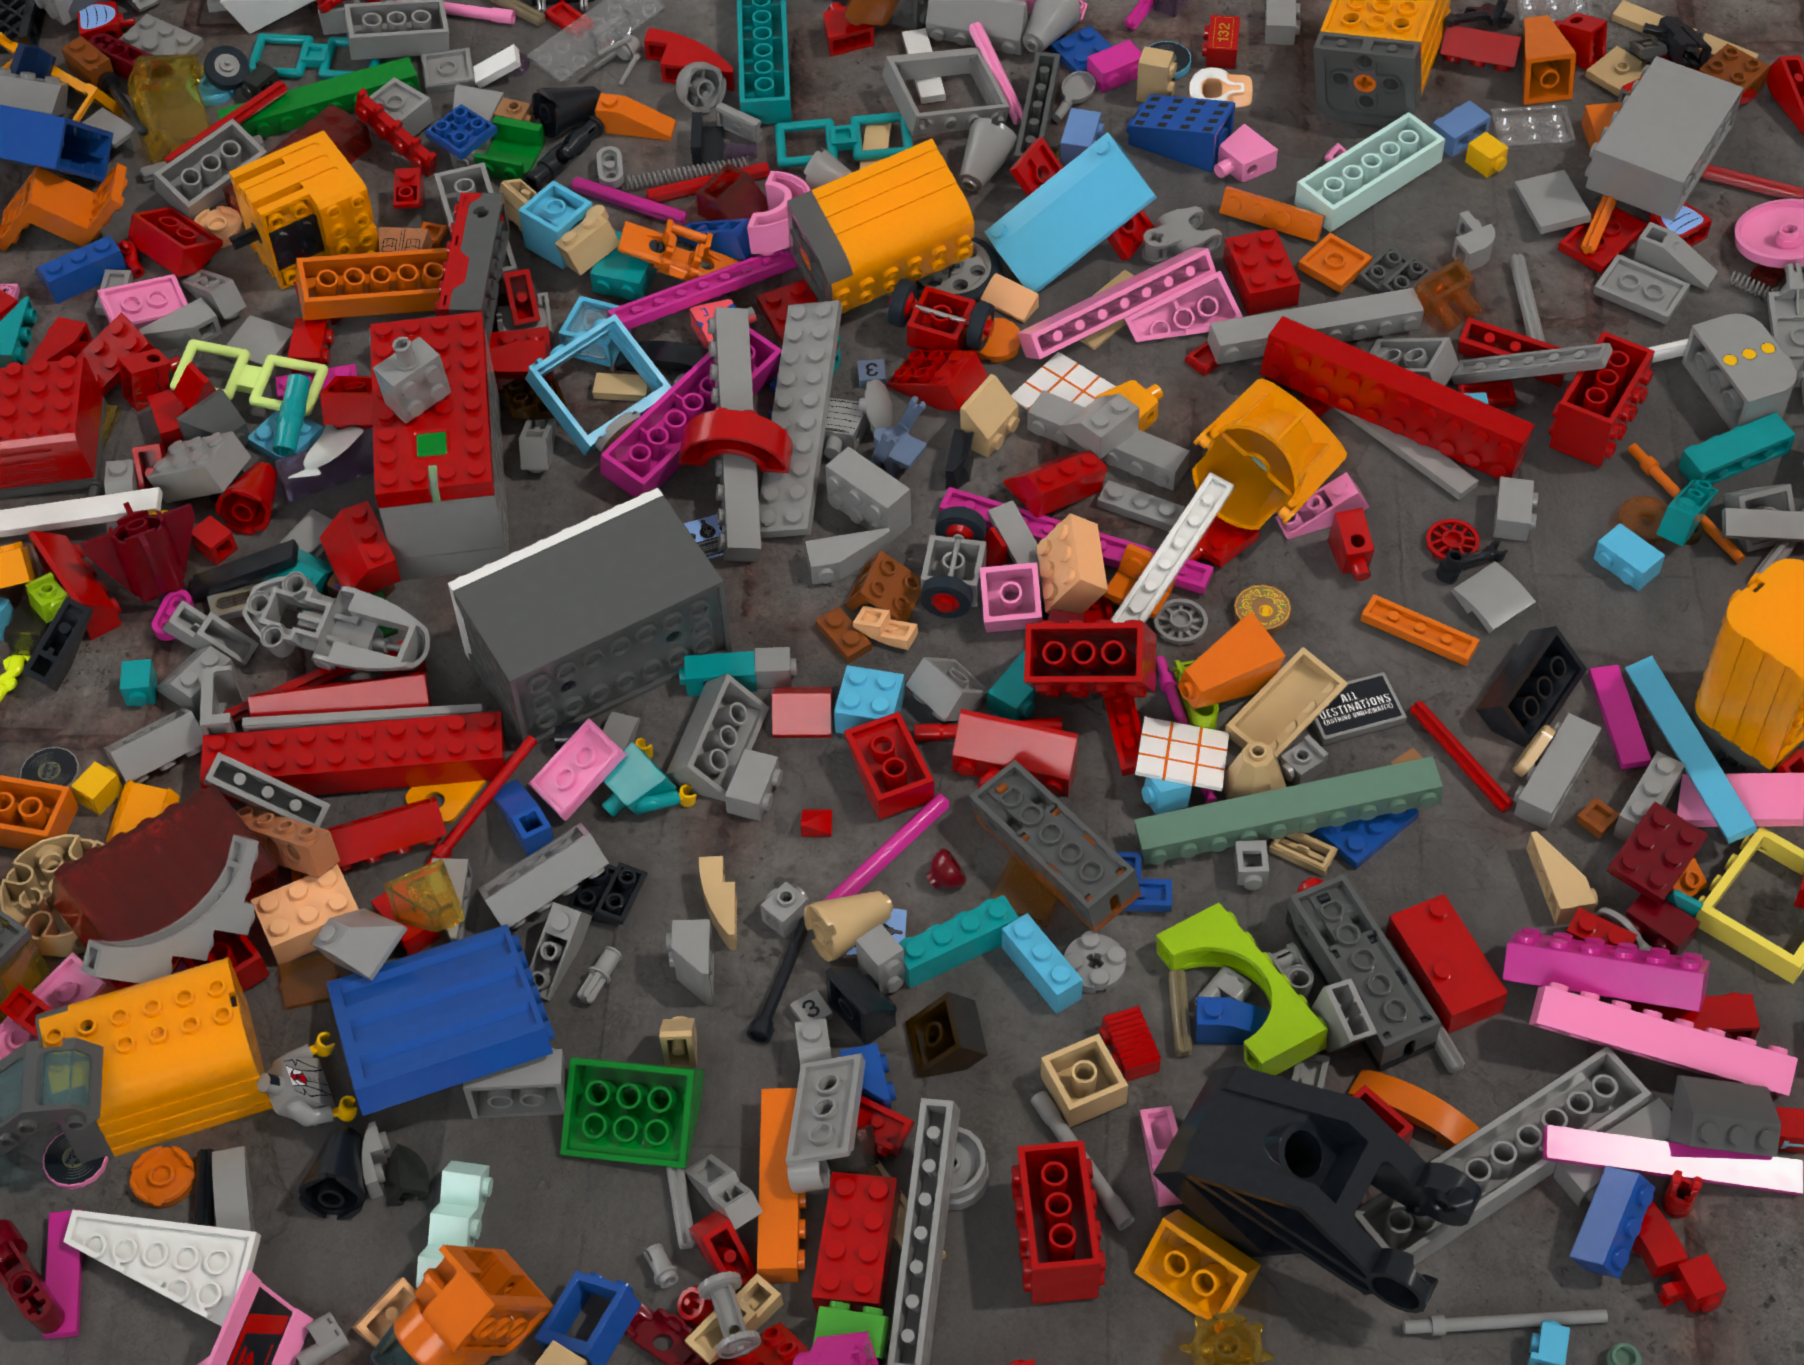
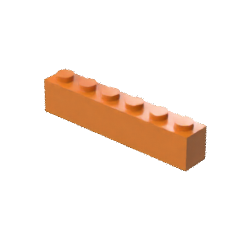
M797 1088L761 1089L759 1205L763 1213L758 1215L757 1273L768 1283L799 1282V1270H805L806 1268L805 1249L800 1250V1239H806V1219H800V1209H806L807 1195L806 1192L799 1194L792 1192L788 1181V1166L785 1162Z

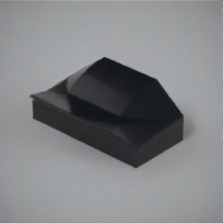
M954 429L945 470L946 489L949 487L959 489L970 481L974 456L970 449L974 432L965 433L963 430Z

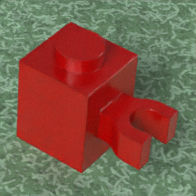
M1707 1253L1677 1264L1671 1277L1673 1282L1662 1285V1292L1658 1293L1657 1297L1663 1308L1683 1299L1690 1314L1699 1310L1706 1313L1715 1310L1722 1304L1721 1301L1727 1291V1287Z

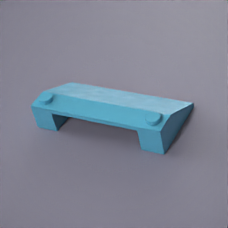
M1107 132L984 232L1021 284L1038 293L1157 197L1122 147Z

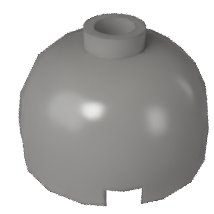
M703 61L686 65L679 72L676 79L675 89L678 99L691 111L702 113L712 111L710 109L715 104L718 105L722 102L726 93L727 83L726 79L722 76V71L716 66Z

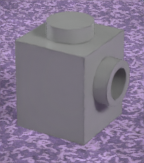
M787 882L783 883L778 889H773L767 895L766 900L760 905L762 921L785 939L797 927L800 918L804 914V908L809 905L807 894L799 887L794 888Z

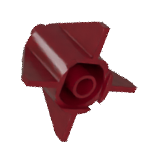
M126 502L123 505L127 515L116 521L118 526L114 530L110 527L107 534L80 543L86 557L132 594L140 597L142 602H150L160 594L168 591L177 592L184 588L183 580L186 577L185 573L195 514L190 503L164 513L155 510L157 515H149L148 510L133 512L129 502Z

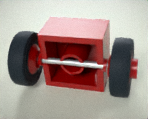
M903 278L899 280L889 299L888 323L902 328L907 324L908 346L922 350H962L966 342V346L971 349L981 351L994 329V305L984 301H980L976 305V300L925 286L919 301L916 302V282Z

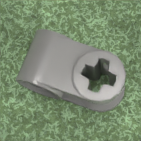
M1293 942L1288 943L1285 949L1273 954L1267 952L1276 970L1280 974L1284 973L1289 979L1293 990L1298 995H1303L1307 1002H1309L1312 997L1314 974L1303 959L1296 944Z

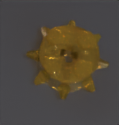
M1227 1308L1225 1313L1214 1314L1209 1320L1197 1315L1194 1318L1197 1330L1193 1342L1180 1344L1179 1346L1180 1350L1191 1355L1192 1365H1260V1363L1274 1360V1355L1262 1350L1260 1333L1264 1328L1263 1324L1260 1322L1250 1325L1244 1316L1235 1314L1232 1308Z

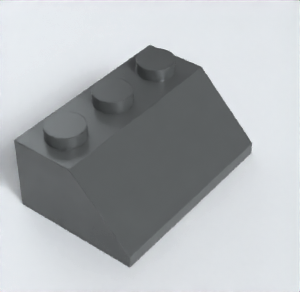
M1677 1075L1669 1141L1692 1147L1777 1157L1781 1122L1768 1087Z

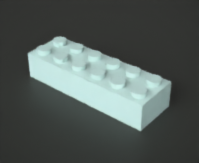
M1408 112L1299 180L1296 187L1295 205L1302 209L1326 215L1323 227L1332 232L1442 161L1445 138Z

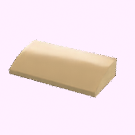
M1302 647L1228 722L1224 732H1229V739L1242 749L1250 742L1262 741L1272 747L1276 758H1278L1347 687L1348 683L1307 649Z

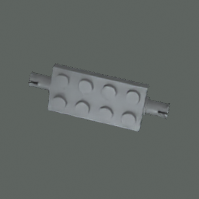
M1789 263L1784 267L1787 285L1779 292H1768L1767 305L1771 335L1775 337L1777 344L1783 352L1790 357L1796 369L1797 378L1794 387H1801L1804 405V282L1802 265L1795 263L1796 270H1794L1793 263Z

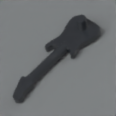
M1498 0L1496 5L1485 3L1481 7H1466L1464 13H1449L1445 17L1443 25L1452 27L1461 23L1483 20L1487 21L1489 25L1494 23L1505 25L1512 24L1515 16L1505 10L1508 0Z

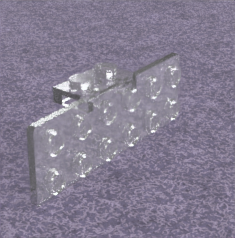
M604 0L530 52L528 60L562 85L601 57L598 55L600 50L623 39L628 34L632 35L664 12L665 5L658 0Z

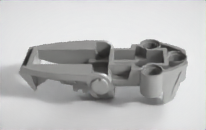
M294 571L286 576L276 577L253 586L242 611L248 625L260 637L262 645L278 658L287 657L297 646L314 651L311 660L316 666L327 670L336 669L338 666L363 671L401 670L413 672L425 660L430 648L428 629L397 605L350 586H342L336 598L322 595L317 591L316 586L299 571ZM298 607L323 613L321 615L303 610L297 616L299 619L298 626L316 632L296 627L288 629L282 623H279L285 609L296 611ZM379 626L407 631L403 643H392L391 639L384 638ZM390 651L399 652L397 657L379 653H389Z

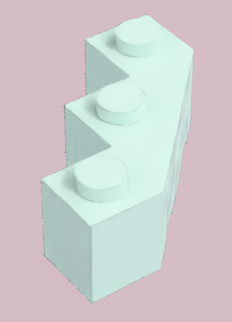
M451 1160L442 1170L440 1203L430 1213L428 1245L418 1256L416 1288L423 1281L424 1273L429 1268H436L442 1262L444 1255L439 1251L442 1245L474 1247L475 1240L479 1239L487 1197H490L493 1188V1178L489 1177L490 1166Z

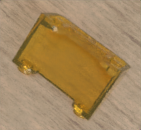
M197 54L138 56L128 79V91L135 112L148 129V134L142 137L152 164L165 161L167 155L213 125L209 123L198 88L200 80L204 77V68L199 63Z

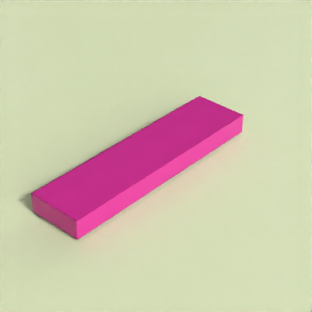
M1619 665L1590 668L1588 676L1620 770L1649 766L1651 757Z
M72 1210L49 1213L45 1283L64 1310L65 1319L57 1331L42 1334L45 1340L79 1336L83 1253L63 1242Z

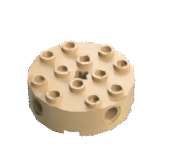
M63 834L43 839L21 852L12 862V869L7 873L6 879H2L0 885L1 911L30 931L32 938L24 946L45 956L68 957L72 952L75 954L86 952L89 938L59 899L73 892L108 939L111 938L119 927L93 895L86 883L100 877L126 912H128L131 902L129 890L112 870L121 865V863L109 846L98 840L83 839L80 835Z

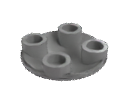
M880 380L868 381L864 397L859 399V408L863 414L867 415L871 431L874 434V430L877 428L892 426L893 405L886 386Z

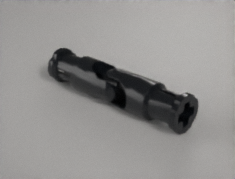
M589 115L582 126L574 128L562 143L557 144L537 162V167L523 175L524 182L535 192L541 191L543 184L548 180H553L573 161L575 154L582 153L591 145L592 139L604 133L602 122L593 115Z

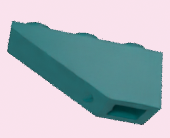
M24 297L0 321V368L6 367L13 362L21 365L26 360V347L31 342V330L33 323L37 322L38 317L37 310L33 308L29 297Z
M1692 479L1668 505L1656 535L1683 546L1694 533L1719 490L1713 488L1707 481Z

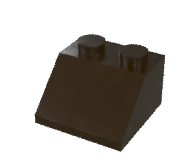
M947 992L905 1021L916 1075L919 1078L964 1071L988 1055L975 1000Z

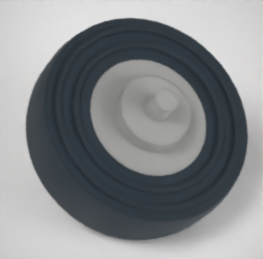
M228 45L215 47L207 54L204 61V73L207 80L214 87L226 91L241 87L243 85L242 79L249 74L250 70L245 54L239 49Z

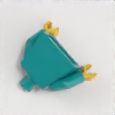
M638 738L635 744L631 742L627 748L623 749L627 754L626 757L604 779V783L614 793L601 805L613 817L625 806L636 815H641L678 805L679 803L684 807H692L696 803L697 795H689L692 790L691 785L683 784L680 787V792L675 790L677 786L651 760L653 757V745L650 744L646 747V740L643 738Z

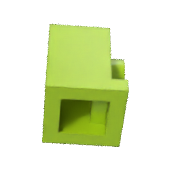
M51 572L25 584L31 607L45 623L51 622L65 598L69 597L67 592L58 584Z

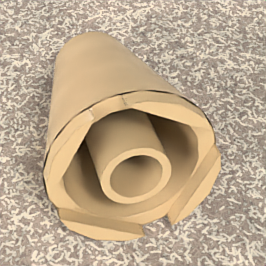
M873 891L812 902L804 908L803 916L807 931L812 929L816 937L811 940L813 946L825 961L830 962L838 960L856 946L858 938L878 925H883L891 918L893 905L886 894L883 895L880 891Z

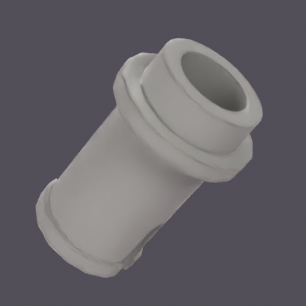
M658 1243L648 1247L643 1255L655 1275V1284L660 1285L663 1289L675 1285L679 1280V1270L676 1266H672L663 1245Z

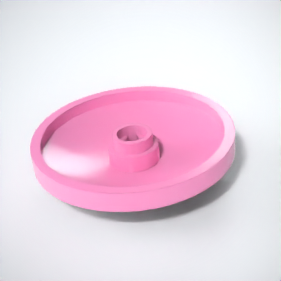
M1804 199L1769 201L1746 211L1735 225L1734 238L1738 251L1747 259L1764 266L1784 268L1787 264L1793 263V267L1796 268L1795 263H1800L1804 267Z

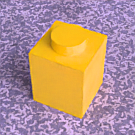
M1484 132L1468 143L1465 162L1488 178L1504 169L1507 164L1509 147L1488 132Z
M96 761L71 785L78 803L99 816L121 795L123 790L119 780L121 778L120 774L109 765L104 767Z

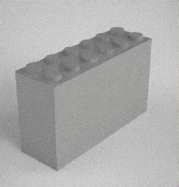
M1656 56L1651 65L1646 64L1641 80L1634 82L1631 95L1624 97L1620 111L1616 110L1614 112L1610 127H1604L1600 136V142L1593 144L1589 153L1592 161L1588 164L1585 171V176L1588 177L1586 188L1606 196H1612L1613 199L1674 221L1733 127L1744 87Z

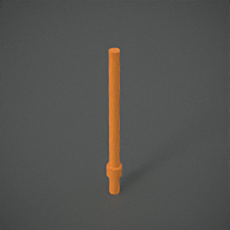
M1636 443L1629 446L1627 451L1640 463L1639 467L1646 475H1651L1673 498L1682 491L1661 470L1660 463L1653 456H1648ZM1704 515L1700 523L1705 532L1736 564L1741 563L1746 556L1728 538H1723L1722 531Z

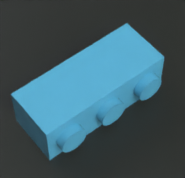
M1028 913L1002 928V949L1056 1014L1082 999L1083 979Z

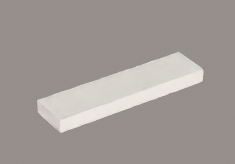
M926 28L902 32L906 54L933 52ZM941 77L914 79L921 104L946 100Z

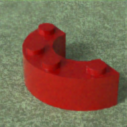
M718 407L714 411L695 416L686 424L683 431L678 464L706 466L707 461L713 456L736 454L753 460L763 472L789 474L793 442L785 429L775 422L758 415L756 411L728 410L727 408Z

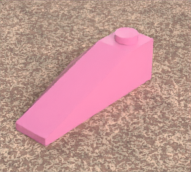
M1218 271L1124 318L1135 342L1206 333L1209 332L1210 323L1241 318L1243 316L1221 271Z

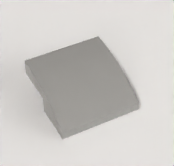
M1497 562L1491 563L1451 590L1467 614L1473 611L1488 633H1491L1536 602L1523 585Z

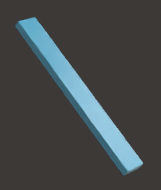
M1653 656L1625 667L1626 674L1677 759L1685 764L1684 770L1728 844L1758 832L1756 824Z

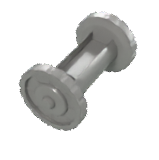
M731 1271L710 1276L703 1280L697 1288L700 1298L712 1300L724 1338L717 1344L716 1350L718 1356L723 1359H732L746 1355L758 1348L762 1342L758 1332L750 1331L746 1328L735 1291L742 1285V1279L739 1273ZM732 1328L740 1329V1332L732 1335L729 1334Z

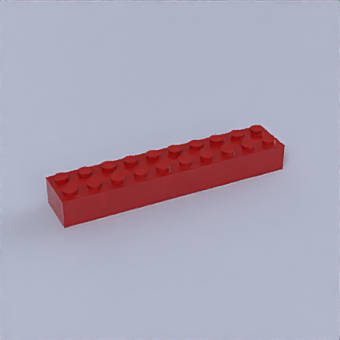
M1282 316L1268 335L1259 375L1348 414L1386 428L1395 434L1412 439L1420 445H1426L1438 450L1453 460L1499 480L1500 476L1513 478L1520 468L1535 424Z
M493 711L203 735L200 785L207 804L239 801L203 784L218 752L309 795L419 787L482 780L491 781L506 763L505 728L502 712Z

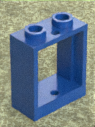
M575 1271L534 1339L544 1351L554 1340L586 1360L587 1365H606L640 1308L641 1303L633 1294V1288L624 1281L616 1280V1282H612L595 1272L585 1274ZM591 1294L612 1300L587 1342L566 1335Z

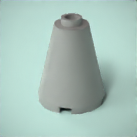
M1036 0L1022 37L1025 48L1030 52H1042L1074 27L1082 17V13L1080 14L1079 11L1081 7L1079 1Z
M990 118L974 120L970 127L959 180L965 189L969 191L981 190L1015 152L1018 138L1005 124L1000 122L999 126L991 123L993 119Z
M821 148V151L817 150L812 156L803 173L806 174L805 182L811 191L853 172L829 151Z

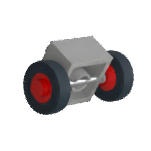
M955 506L942 510L936 519V535H930L921 575L920 601L928 612L939 617H961L969 611L971 606L978 607L981 593L980 568L986 567V541L983 540L987 527L982 515L970 508Z

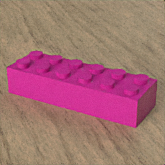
M1524 927L1521 931L1517 930L1507 942L1503 980L1538 986H1549V982H1555L1568 986V991H1586L1599 996L1697 1012L1700 1011L1706 998L1710 960H1703V956L1700 954L1683 953V956L1671 955L1670 950L1657 947L1646 951L1637 949V945L1620 942L1618 946L1605 944V940L1594 937H1587L1585 941L1572 939L1573 935L1562 932H1555L1553 936L1541 934V930Z

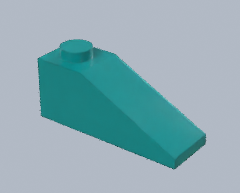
M1025 649L987 692V710L999 717L1020 721L1023 718H1028L1034 709L1035 689L1024 683Z

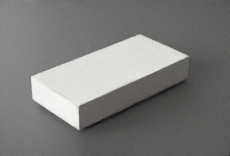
M513 44L473 66L475 84L482 88L521 66L519 49Z

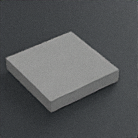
M470 48L421 55L427 94L455 90L456 85L476 87Z
M249 315L226 346L248 350L250 358L247 364L262 367L267 355L282 356L290 346L293 329ZM224 356L225 358L237 361V358Z

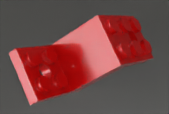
M1040 137L1033 141L1009 171L1028 197L1064 167L1044 138ZM1038 168L1042 172L1041 179L1038 176ZM1142 209L1126 222L1125 228L1122 225L1106 239L1122 261L1129 260L1143 243L1144 233L1154 228V225Z

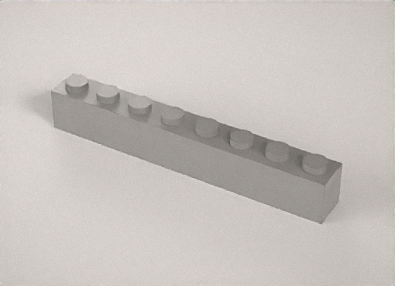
M1414 288L1212 322L1210 323L1207 342L1217 364L1232 363L1263 357L1268 335L1282 316L1342 342L1420 329L1424 309Z
M921 1098L887 1365L930 1364L960 1109L951 1100Z

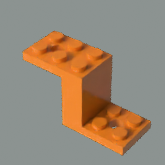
M117 163L97 190L92 192L36 166L3 211L0 225V249L6 252L12 243L16 244L21 235V230H26L30 223L81 247L88 245L92 240L96 241L103 225L108 226L114 211H119L123 206L125 198L122 196V192L128 182V179L125 178L127 167Z

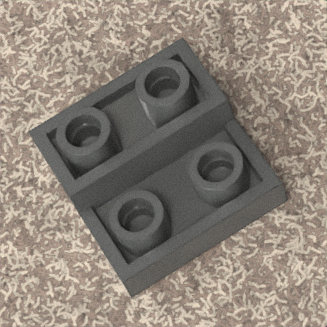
M1389 245L1359 273L1356 280L1377 294L1408 288L1416 290L1432 275L1433 270L1415 255L1408 259L1393 246Z

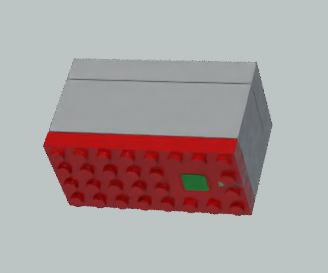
M482 311L370 324L375 497L388 545L395 557L401 580L470 573L482 568L486 564L508 556L510 551L500 398ZM420 336L440 355L451 393L425 410L418 417H415L408 423H404L393 410L386 406L373 367L395 353L392 347L395 339L407 337L412 342Z

